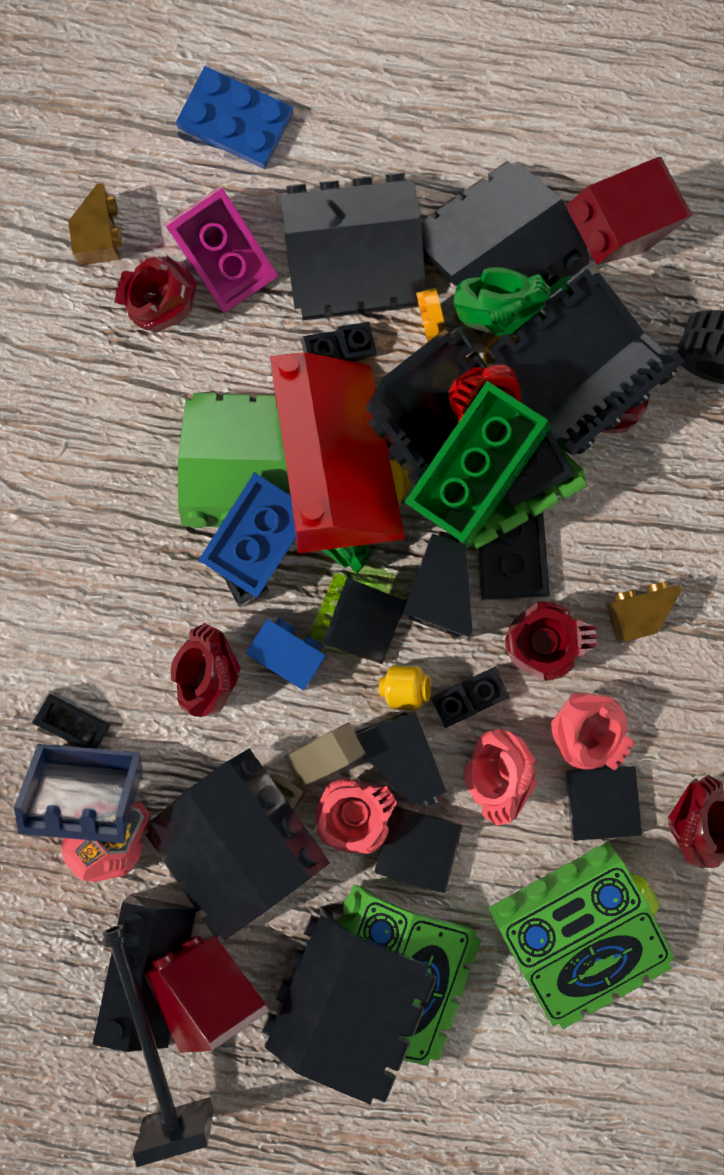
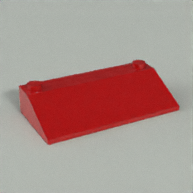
M306 352L270 356L276 408H278L298 553L404 540L405 534L385 437L380 439L368 424L372 417L365 407L376 390L371 365Z

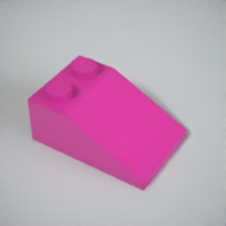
M221 187L216 188L164 224L223 313L278 277L273 266Z

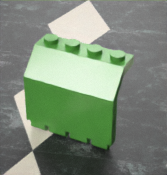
M193 393V400H186L178 453V508L182 526L193 528L220 527L254 472L290 494L275 395L257 394L256 402H251V394L224 393L223 401H218L217 393Z

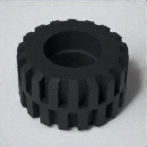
M703 310L695 312L688 318L677 350L685 361L681 366L700 378L719 384H724V311Z

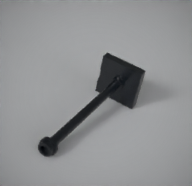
M124 925L110 927L103 932V946L111 947L161 1111L144 1116L142 1119L140 1134L133 1150L136 1167H140L208 1147L214 1108L210 1097L178 1107L174 1106L125 941L130 938L129 931L125 930Z

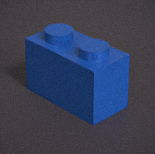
M279 617L275 623L267 619L245 654L305 691L327 657L321 653L324 646L309 636H306L304 641L294 636L292 633L295 628Z

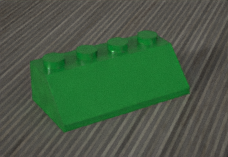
M487 381L404 503L462 543L470 546L551 429L548 420Z

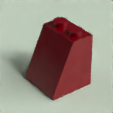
M661 156L587 186L566 205L596 265L647 252L693 216Z
M199 934L181 944L183 950L173 955L172 952H168L152 962L154 968L144 973V977L180 1053L213 1051L269 1012L265 1002L218 938L212 936L202 939Z

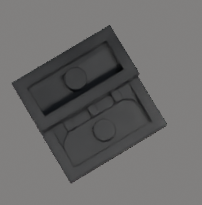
M395 806L387 822L389 828L388 835L381 845L374 873L418 887L446 893L463 825L433 815H425Z

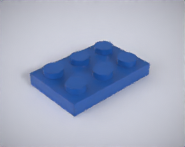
M204 66L176 120V125L178 129L265 170L293 115V107Z
M254 472L198 561L257 598L296 538L291 495Z

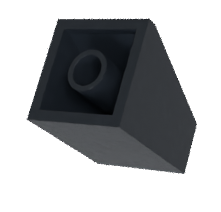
M440 531L439 535L432 533L401 617L465 640L470 638L473 631L466 545L458 543L459 540L447 532Z
M414 710L354 732L366 753L363 756L412 805L420 803L421 807L424 808L441 801L440 795L446 793V789Z

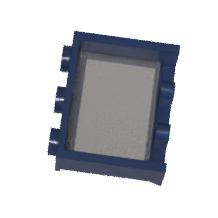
M37 744L14 805L18 834L125 843L127 826L140 779H142L141 753Z

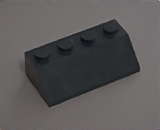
M129 895L122 902L117 925H124L125 930H128L130 938L125 941L157 1049L168 1048L171 1032L144 977V973L154 968L152 962L168 952H172L175 955L183 950L181 944L192 936L196 909L190 906ZM111 953L92 1045L125 1052L142 1051L113 953Z

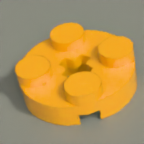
M436 288L416 293L427 342L445 329Z

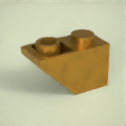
M103 183L95 185L68 221L72 252L81 266L120 260L118 248L123 247L120 228L119 226L115 227L113 216L118 215L117 202L114 194L109 195Z
M667 581L647 586L648 593L636 596L635 590L615 594L616 601L606 605L616 642H626L657 634L681 593L680 585L669 587Z

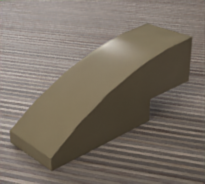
M347 722L288 753L284 758L299 785L303 786L351 764L366 753L350 724Z

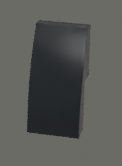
M370 322L338 326L335 331L307 335L301 339L303 352L356 362L377 354Z
M494 666L430 698L444 727L447 728L508 699L510 696Z

